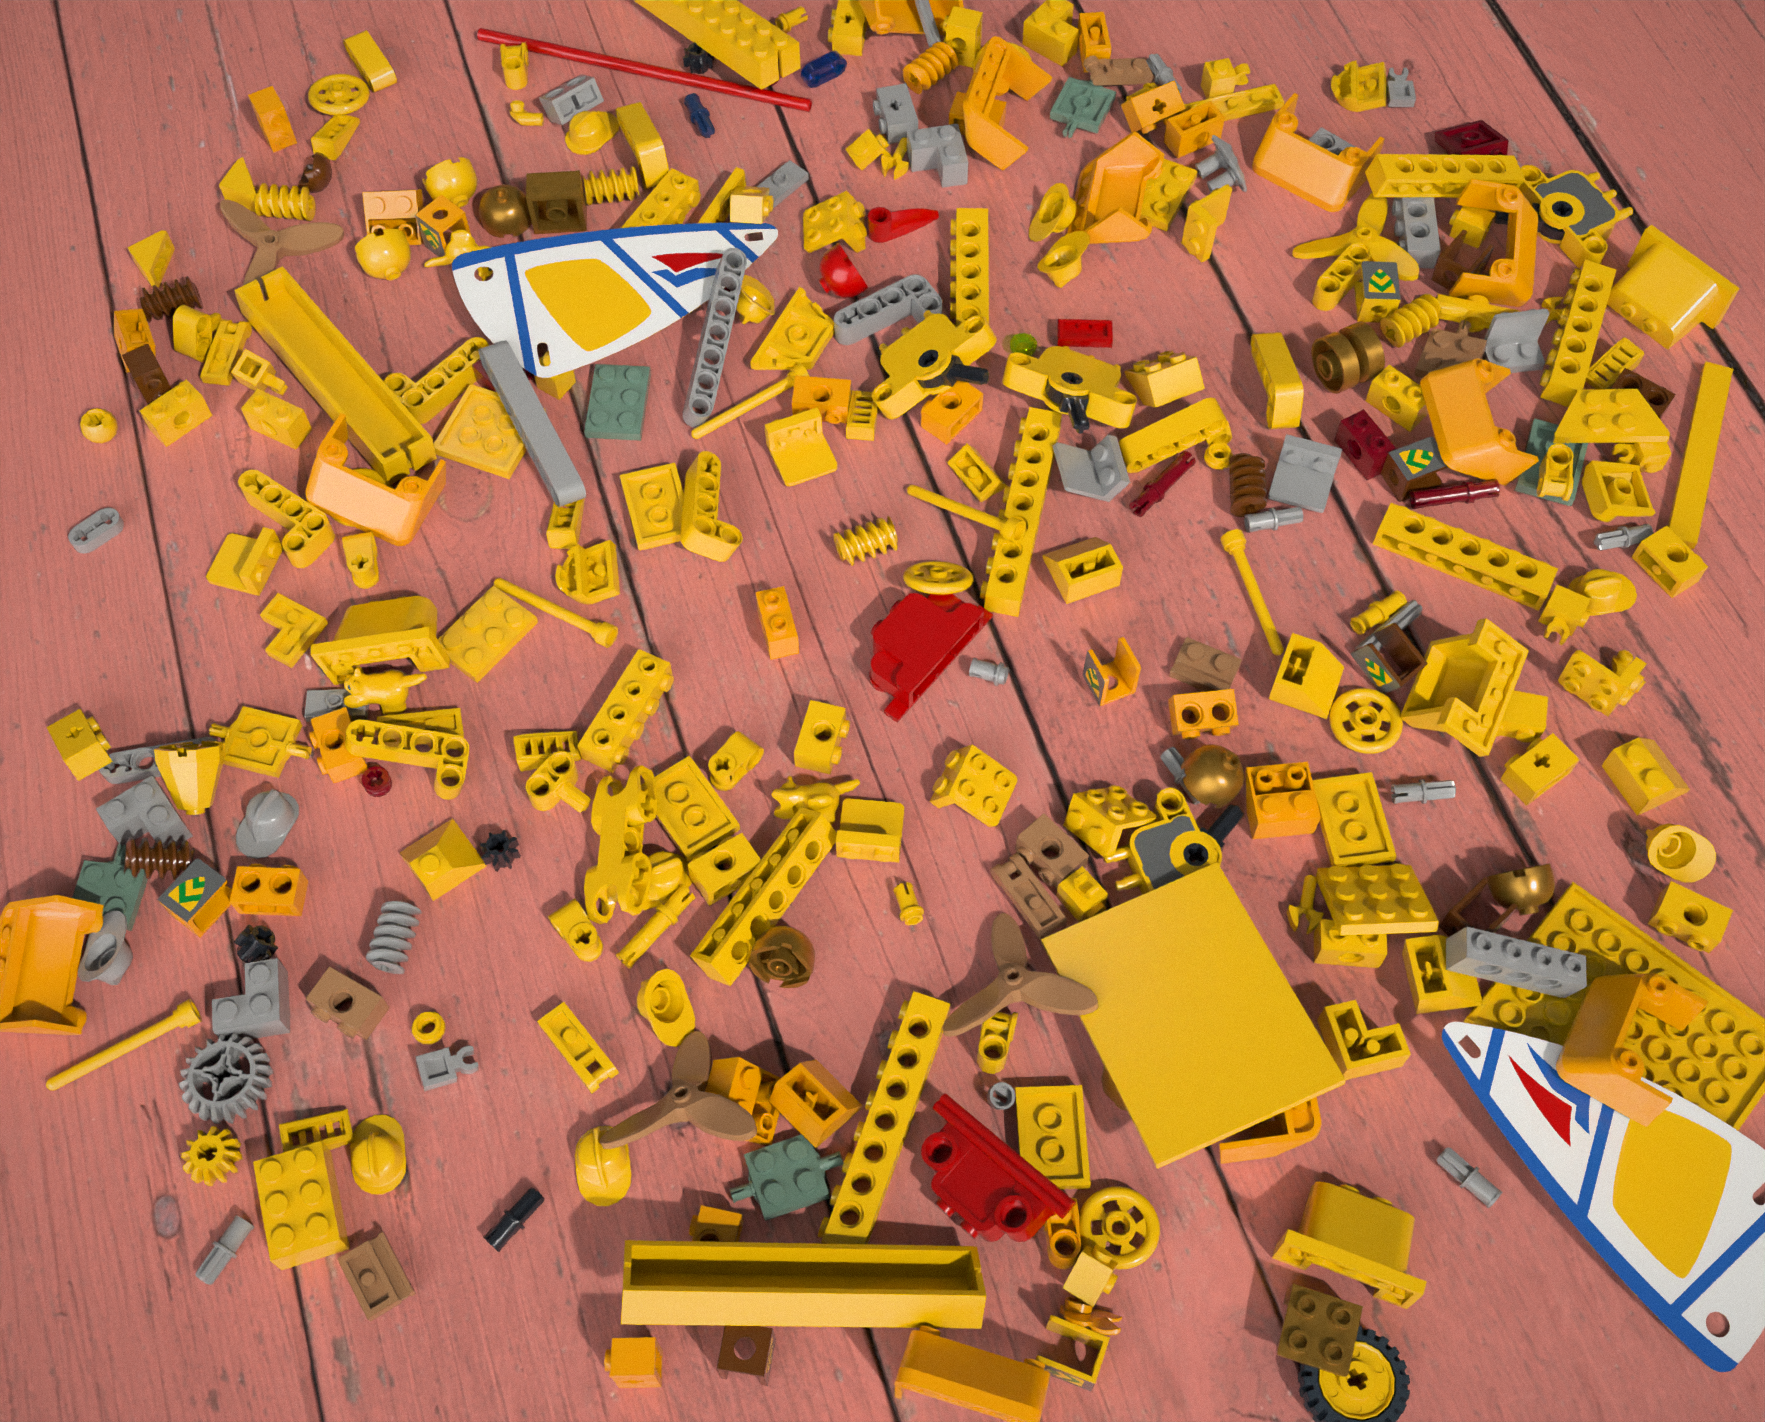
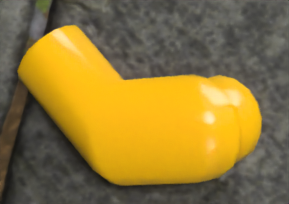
M514 100L510 103V115L520 125L543 126V113H528L524 109V103L520 100Z
M1620 650L1612 658V669L1618 676L1625 671L1633 660V655L1629 651ZM1643 680L1642 683L1638 686V688L1634 691L1636 694L1640 691V689L1643 687L1646 681Z

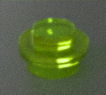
M1019 333L1011 338L1009 347L1012 353L1018 352L1032 356L1036 352L1037 341L1030 334Z

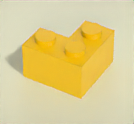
M1046 0L1024 21L1022 44L1061 67L1065 65L1077 53L1079 29L1072 26L1074 4L1067 0Z
M1356 1000L1326 1006L1317 1019L1326 1047L1345 1080L1402 1067L1411 1055L1400 1024L1397 1023L1367 1030Z

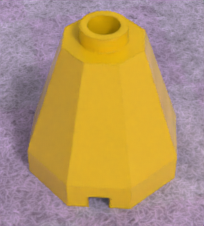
M193 741L161 745L159 748L154 749L155 762L177 809L185 810L186 815L205 813V808L213 805L225 758V743L218 741H201V744H193Z

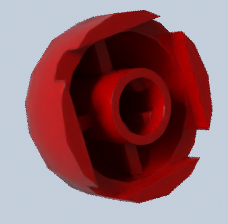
M839 243L823 255L819 264L822 278L818 281L827 294L832 291L837 297L846 299L853 298L868 289L867 284Z

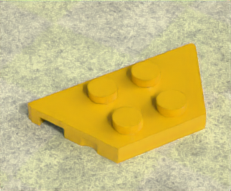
M799 287L750 361L751 369L790 370L801 363L806 370H810L815 365L834 335V321L829 315L823 313L822 308L816 302H811L803 288Z
M1588 389L1577 391L1554 434L1553 443L1668 442L1670 432L1638 389Z

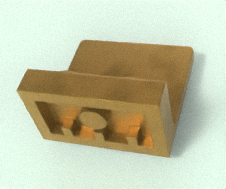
M1292 1284L1286 1290L1283 1304L1287 1305L1276 1351L1277 1355L1346 1377L1350 1369L1363 1306Z

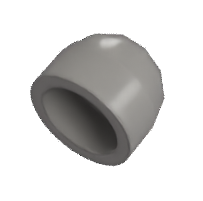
M1000 1082L994 1084L988 1090V1103L996 1110L1008 1109L1015 1102V1091L1007 1083ZM993 1092L1006 1099V1103L1004 1104L993 1097Z

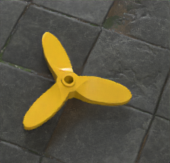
M1373 193L1363 202L1358 213L1357 227L1352 231L1340 236L1318 239L1298 245L1292 252V256L1295 258H1323L1340 255L1352 243L1361 242L1368 245L1371 249L1370 261L1396 262L1399 280L1414 281L1418 279L1419 275L1418 263L1408 252L1395 242L1379 236L1386 222L1388 200L1386 197H1374Z

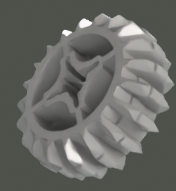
M233 1033L229 1040L225 1035L220 1034L217 1043H214L212 1039L206 1038L207 1047L205 1049L195 1047V1052L198 1055L195 1058L186 1057V1063L190 1068L180 1070L181 1076L185 1080L178 1083L179 1088L185 1092L182 1095V1100L189 1104L188 1109L193 1114L199 1113L198 1116L204 1121L211 1118L215 1124H220L223 1118L228 1123L233 1124L236 1114L242 1119H246V1110L249 1107L252 1110H258V1105L255 1102L258 1098L261 1100L267 1099V1094L263 1089L272 1087V1081L267 1077L274 1074L273 1069L268 1065L270 1057L263 1053L264 1049L259 1043L253 1044L254 1041L250 1037L245 1036L241 1039L238 1034ZM240 1057L249 1060L250 1074H245L240 1070L241 1065L238 1063ZM203 1082L212 1086L213 1101L205 1099Z

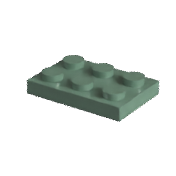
M595 364L584 429L586 438L641 441L651 378L650 367Z
M1534 418L1524 452L1538 456L1539 461L1518 476L1514 491L1537 497L1539 466L1549 447L1556 444L1553 443V437L1559 425ZM1561 443L1570 447L1574 455L1572 474L1574 483L1570 499L1563 501L1561 497L1549 495L1539 498L1572 506L1588 443Z

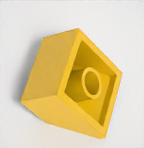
M1638 737L1614 748L1601 765L1637 816L1690 790L1653 739Z

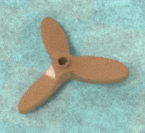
M222 200L220 203L222 214L229 224L258 248L245 276L243 286L257 280L263 296L266 292L261 277L276 270L279 260L284 256H303L335 246L344 237L343 228L340 225L329 222L299 224L281 231L271 230L257 215L243 205L231 200Z
M1001 913L994 919L991 932L992 950L999 970L998 977L985 989L960 1005L946 1019L943 1024V1033L948 1037L965 1033L1014 1002L1024 1001L1038 1009L1066 1015H1086L1097 1010L1099 1005L1095 993L1079 982L1053 973L1028 971L1026 948L1019 926L1010 915Z
M695 1031L685 1037L676 1054L672 1068L673 1088L654 1105L628 1117L607 1131L601 1137L600 1143L604 1149L617 1148L636 1141L666 1125L688 1121L703 1132L733 1141H745L756 1136L757 1126L752 1115L737 1103L721 1095L704 1092L711 1070V1049L705 1035L700 1031Z

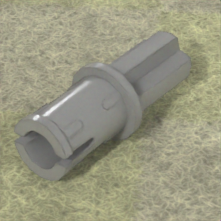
M1150 54L1146 62L1155 76L1154 81L1162 86L1175 80L1178 91L1181 93L1182 87L1174 78L1173 70L1165 65L1159 54Z
M1294 507L1277 511L1275 508H1270L1269 511L1245 514V529L1248 533L1264 529L1275 531L1278 529V526L1300 523L1303 521L1302 508Z
M1650 524L1630 528L1620 526L1617 530L1596 534L1594 545L1600 551L1617 547L1627 549L1630 545L1640 543L1654 534Z
M1175 747L1165 750L1161 755V760L1175 777V784L1181 785L1194 805L1201 803L1191 795L1183 782V778L1186 777L1185 768L1181 770L1184 758Z
M1420 779L1419 783L1392 784L1391 792H1394V794H1391L1393 804L1421 801L1422 804H1426L1427 800L1454 798L1456 786L1453 780L1425 782L1424 779Z
M1447 1147L1438 1156L1437 1163L1461 1183L1459 1187H1466L1487 1208H1490L1503 1193L1478 1172L1480 1168L1477 1166L1473 1168L1451 1148Z
M236 1215L220 1240L212 1243L214 1248L196 1271L195 1276L204 1283L212 1285L230 1259L237 1257L235 1252L250 1231L254 1229V1226Z

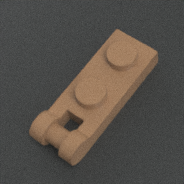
M1093 55L1087 57L1083 63L1086 71L1091 73L1090 79L1096 86L1145 84L1147 82L1151 83L1154 78L1145 58L1098 59Z
M1018 853L1010 856L1005 864H997L990 868V873L995 882L1003 888L1040 940L1067 923L1065 915ZM1014 872L1019 874V877L1014 880L1009 877Z

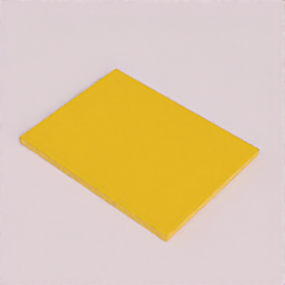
M1218 862L1041 939L1042 945L1057 974L1079 982L1095 993L1099 1005L1098 1009L1086 1015H1079L1157 1169L1345 1084L1342 1072Z
M1572 882L1527 941L1585 955L1587 987L1598 976L1655 973L1707 1000V1006L1682 1031L1637 1007L1623 1045L1636 1052L1644 1063L1643 1078L1701 1107L1738 1131L1765 1093V1018L1575 882ZM1494 982L1482 997L1483 1004L1475 1006L1464 1022L1515 1032L1563 1046L1587 987L1566 998H1560Z

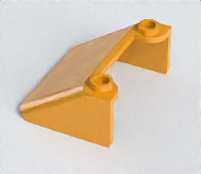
M1133 131L1090 161L1079 175L1074 199L1076 202V214L1069 225L1067 234L1074 231L1087 232L1090 236L1089 244L1134 242L1146 239L1152 231L1151 221L1146 218L1140 219L1146 183L1150 178L1153 180L1157 179L1162 173L1165 154L1137 132Z
M60 895L13 901L4 907L0 916V1032L57 1035L82 1034L87 1014L81 1008L72 1006L84 934L100 931L103 925L102 913L104 905Z

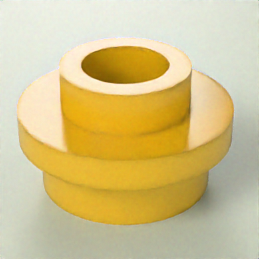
M1216 442L1206 449L1204 460L1209 467L1221 470L1230 466L1229 459L1233 454L1227 444Z
M430 1011L418 1015L412 1024V1034L422 1044L436 1043L443 1037L446 1029L443 1018L438 1013ZM426 1026H435L431 1033H424Z

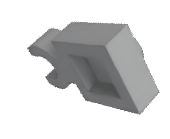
M1393 68L1389 69L1386 85L1388 107H1414L1416 101L1413 81H1406L1409 73L1407 68H1403L1401 75H1396Z
M465 1046L457 1052V1055L453 1056L450 1055L449 1048L416 1056L415 1061L424 1091L457 1082V1072L463 1074L475 1073L478 1070V1062L466 1064L463 1061L464 1057L474 1054L473 1046Z

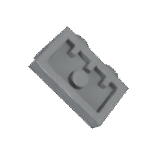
M1530 309L1522 312H1504L1494 315L1484 340H1487V346L1482 357L1483 360L1510 369L1511 373L1542 370L1545 361L1537 341L1548 319V309Z
M1286 434L1268 498L1323 513L1342 449Z
M1107 435L1091 451L1059 442L1053 445L1064 489L1067 492L1110 502L1130 483L1119 443L1115 436Z

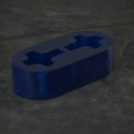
M838 51L829 52L806 64L801 71V79L810 88H816L840 76L847 67V61Z

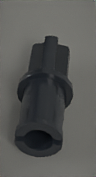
M530 1188L509 1211L506 1209L503 1211L505 1214L483 1238L500 1252L520 1228L522 1230L525 1229L523 1224L544 1202V1197L535 1188Z

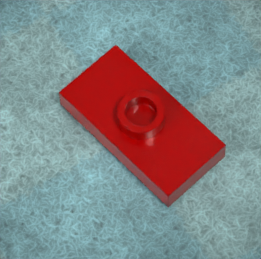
M1058 319L1057 346L1112 348V320Z

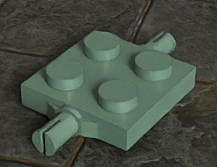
M1068 77L1050 111V119L1067 124L1062 133L1065 137L1068 135V138L1073 136L1076 128L1098 134L1115 101L1116 91L1104 88L1103 86H1096L1092 83L1091 79L1086 81Z
M118 844L113 861L103 863L84 860L72 898L104 905L102 916L111 911H121L126 916V930L132 931L148 879L144 869L140 870L137 878H133L130 869H127L124 875L126 845Z
M802 1134L746 1153L744 1157L749 1170V1183L730 1188L731 1196L734 1203L753 1196L761 1207L765 1221L830 1199L825 1183V1171L843 1165L840 1151L820 1158L813 1145Z

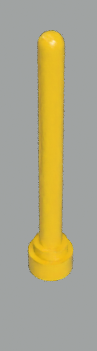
M801 363L790 369L786 378L694 428L691 431V436L694 439H700L789 388H794L795 376H809L806 368Z
M909 485L907 488V493L910 496L999 530L1004 539L1013 543L1020 542L1025 534L1026 524L1022 520L1014 517L1003 520L916 485Z
M1240 529L1228 531L1220 538L1223 548L1230 555H1233L1272 653L1279 656L1284 652V648L1245 555L1246 539Z
M502 578L494 580V586L499 590L592 634V638L601 646L609 648L617 638L618 627L608 622L595 623Z
M190 998L178 1004L177 1009L172 1011L173 1015L49 1078L46 1081L47 1089L51 1091L57 1090L178 1026L180 1028L185 1026L190 1028L202 1022L196 1005Z

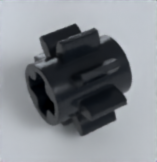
M694 42L684 49V67H690L691 73L704 74L709 68H713L712 61L714 56L699 47L697 43Z
M505 830L501 834L494 835L490 832L486 843H480V847L485 853L482 856L484 864L487 865L492 862L497 872L500 868L508 867L511 869L514 859L521 857L519 850L516 849L519 845L517 838L512 837L508 839Z
M250 924L247 925L234 940V943L239 945L237 955L245 963L269 960L278 949L273 944L275 942L274 933L262 925L255 928Z

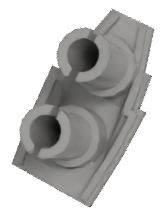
M1213 135L1211 139L1216 148L1215 154L1195 164L1198 174L1204 179L1223 167L1226 169V172L1206 182L1210 192L1226 184L1229 186H1239L1242 191L1246 192L1245 176L1239 167L1232 145Z

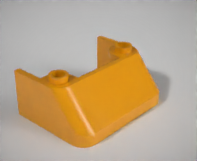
M997 36L992 37L983 46L963 101L965 137L968 145L1003 171L1025 154L1029 147L988 118L995 96H1003L1010 88L1028 101L1050 83L1053 77Z
M1294 93L1272 118L1254 155L1252 170L1257 175L1326 211H1340L1367 180L1365 171L1376 154L1381 153L1385 138L1380 136L1368 152L1357 147H1347L1339 155H1336L1294 133L1298 127V119L1294 112L1299 96Z
M1470 179L1458 197L1456 205L1509 213L1505 259H1498L1491 265L1489 276L1463 272L1449 291V296L1466 299L1469 296L1481 295L1487 298L1489 303L1513 307L1523 306L1533 294L1538 214L1517 187Z
M1476 358L1431 371L1420 380V386L1441 458L1450 469L1485 480L1497 479L1499 484L1507 485L1539 461L1538 456L1517 450L1516 439L1513 433L1507 429L1495 426L1485 394L1511 374L1510 369Z
M340 413L318 448L305 490L307 502L325 514L364 532L372 531L375 537L395 546L409 544L446 485V461L442 459L439 461L428 481L416 476H409L402 479L396 489L386 486L344 466L348 459V450L345 445L348 434L346 415Z
M1655 973L1598 976L1586 989L1556 1062L1557 1073L1566 1083L1647 1127L1671 1104L1673 1098L1641 1081L1644 1063L1636 1052L1623 1045L1637 1007L1682 1031L1707 1006L1708 1001Z
M1317 1097L1275 1115V1121L1257 1125L1249 1140L1220 1143V1163L1225 1164L1274 1157L1314 1140L1321 1130V1116Z
M920 1326L919 1331H911L895 1380V1398L902 1399L904 1389L1008 1422H1040L1051 1375L1048 1371L1044 1370V1363L1030 1358H1025L1024 1362H1020L940 1337L941 1332L928 1326Z

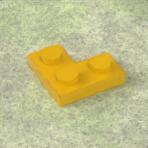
M280 593L276 594L260 614L263 621L281 630L265 649L267 655L290 668H293L328 625L325 617Z

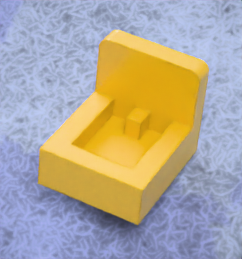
M867 129L846 148L850 157L861 170H864L880 154L887 157L892 156L887 150L889 146L887 140L880 133L876 136L870 129Z

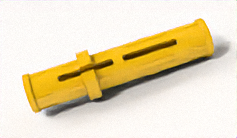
M681 884L663 905L659 904L655 908L657 912L616 954L619 960H623L622 963L626 967L631 969L670 925L674 926L678 922L677 917L696 899L693 893L689 894L690 890Z

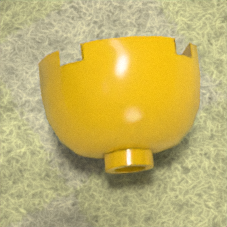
M459 157L460 162L452 163L451 159L436 164L425 173L427 179H422V182L433 200L442 194L459 208L469 203V199L476 192L478 179L470 160L464 157Z
M384 229L385 235L376 237L375 233H371L361 239L355 246L356 257L363 270L371 277L395 280L408 267L411 259V249L403 231Z

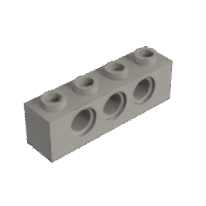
M1394 197L1392 215L1396 216L1394 234L1399 237L1397 245L1415 259L1419 268L1434 269L1441 251L1434 197Z
M1465 927L1446 939V970L1560 998H1566L1587 987L1585 955L1471 927Z

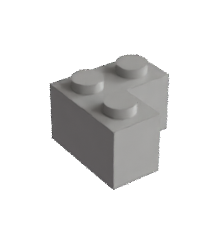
M958 124L907 131V156L912 172L937 169L942 188L967 184L968 158Z
M153 775L96 808L109 832L122 846L126 845L129 837H133L136 840L147 832L151 834L155 841L156 839H161L163 848H166L170 839H173L176 846H178L183 840L193 837Z
M278 958L245 963V994L212 1000L213 1032L218 1037L222 1034L229 1040L232 1034L235 1033L241 1039L245 1036L256 1039L290 1033L288 971Z

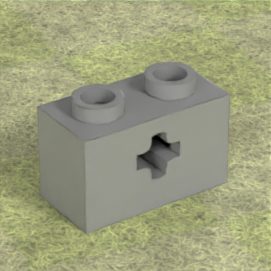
M907 84L876 88V100H873V110L875 116L879 115L880 117L878 120L880 133L885 134L889 144L900 142L901 138H907V131L918 129V118Z

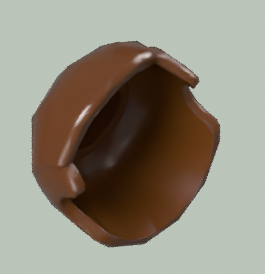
M316 152L312 155L314 158L313 164L306 165L298 184L299 189L306 186L309 192L314 193L322 192L332 178L329 158L323 153Z

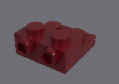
M1483 120L1435 132V142L1447 151V155H1507L1509 140Z

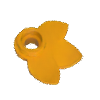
M1066 1297L1064 1305L1060 1306L1059 1312L1064 1315L1066 1321L1074 1325L1089 1326L1094 1332L1102 1335H1117L1121 1331V1328H1118L1114 1323L1121 1321L1122 1316L1104 1310H1094L1091 1305L1077 1297Z

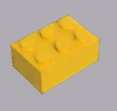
M322 1141L253 1161L269 1257L274 1265L284 1270L350 1249L332 1153Z

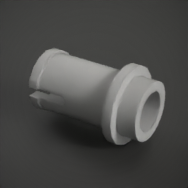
M973 658L969 670L970 677L994 682L995 686L999 684L1004 685L1009 673V667H1005L1004 663L1000 662L997 665L978 660L977 658Z

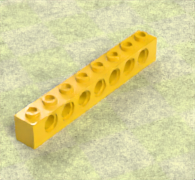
M1029 407L1027 418H1021L1019 434L1023 435L1022 441L1016 440L1013 456L1018 458L1016 463L1011 462L1008 479L1012 480L1011 486H1005L1003 503H1007L1006 509H1000L998 518L1004 520L1014 517L1022 520L1026 524V530L1023 538L1018 543L1004 539L1000 533H994L991 550H996L995 556L988 558L986 574H989L990 577L988 582L983 581L980 598L985 599L984 608L989 612L1019 617L1055 457L1053 445L1059 439L1063 413Z
M913 991L910 1001L904 1000L898 1019L903 1020L899 1031H892L887 1048L891 1049L888 1061H881L876 1079L880 1080L877 1091L871 1090L867 1098L865 1109L869 1111L865 1122L859 1121L853 1140L858 1142L854 1154L848 1152L842 1167V1172L846 1173L842 1186L836 1184L830 1200V1204L834 1205L830 1218L824 1217L818 1232V1237L822 1238V1244L869 1243L943 1035V1024L950 1016V1003ZM915 1026H920L927 1032L923 1036L916 1037L909 1031ZM904 1056H910L915 1059L916 1063L910 1067H904L898 1061ZM893 1086H899L905 1093L901 1097L894 1098L887 1091ZM881 1117H889L893 1120L894 1124L888 1129H882L876 1125V1121ZM870 1148H877L883 1155L878 1160L872 1161L867 1159L864 1153ZM860 1179L867 1180L871 1184V1188L864 1193L855 1191L852 1186ZM852 1211L857 1213L860 1219L854 1225H845L840 1220L841 1216L846 1212Z

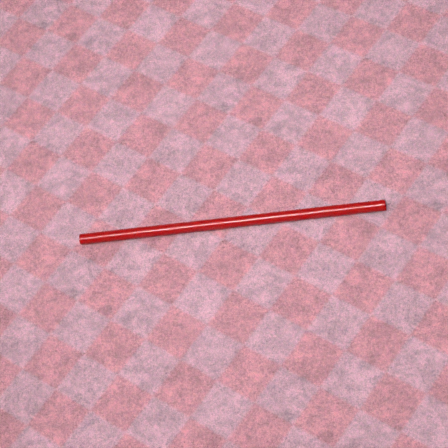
M479 28L477 33L479 41L498 45L505 44L506 46H516L526 42L528 51L805 112H810L812 108V99L766 89L761 90L757 87L485 28Z

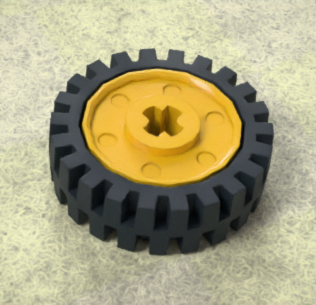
M1359 1326L1349 1373L1346 1377L1302 1363L1300 1364L1301 1369L1298 1374V1382H1300L1301 1386L1299 1388L1300 1396L1304 1398V1406L1307 1412L1310 1411L1314 1417L1312 1419L1315 1422H1396L1407 1406L1405 1405L1406 1401L1409 1399L1410 1390H1408V1385L1410 1384V1378L1405 1373L1407 1368L1405 1361L1400 1360L1398 1357L1400 1352L1395 1346L1392 1348L1388 1344L1389 1340L1387 1338L1375 1335L1376 1331L1372 1329L1363 1330L1362 1326ZM1357 1377L1361 1384L1350 1387L1347 1380Z

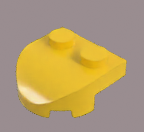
M1357 60L1345 64L1344 71L1338 76L1334 75L1331 80L1332 92L1337 102L1343 108L1352 112H1361L1386 106L1385 63L1380 62L1358 67Z
M611 540L586 549L577 544L567 551L569 556L563 565L557 566L555 574L557 586L578 603L595 604L620 594L616 545Z

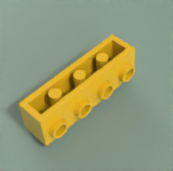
M671 168L621 228L682 224L688 212L693 207H696L700 201L701 194L699 192L698 180Z
M637 650L578 743L579 752L583 760L612 773L615 772L619 764H624L629 755V747L634 740L637 741L641 737L647 718L656 713L660 697L672 687L674 676L670 662L643 650Z

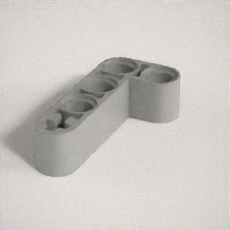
M917 274L907 276L836 312L834 316L835 339L839 344L851 345L910 315L920 323L925 319L923 314L927 310L934 314H942V299L923 276Z

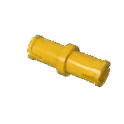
M1395 590L1381 601L1372 602L1367 610L1351 618L1350 625L1352 629L1361 635L1374 625L1385 623L1390 615L1406 605V597L1402 592Z

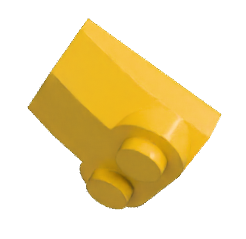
M1592 460L1585 466L1582 486L1591 513L1596 519L1610 522L1617 516H1653L1656 513L1652 507L1639 465Z

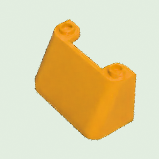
M858 0L871 30L876 31L877 34H887L890 32L925 34L914 0ZM929 0L939 35L945 37L946 32L943 31L945 16H950L953 6L964 8L963 0Z

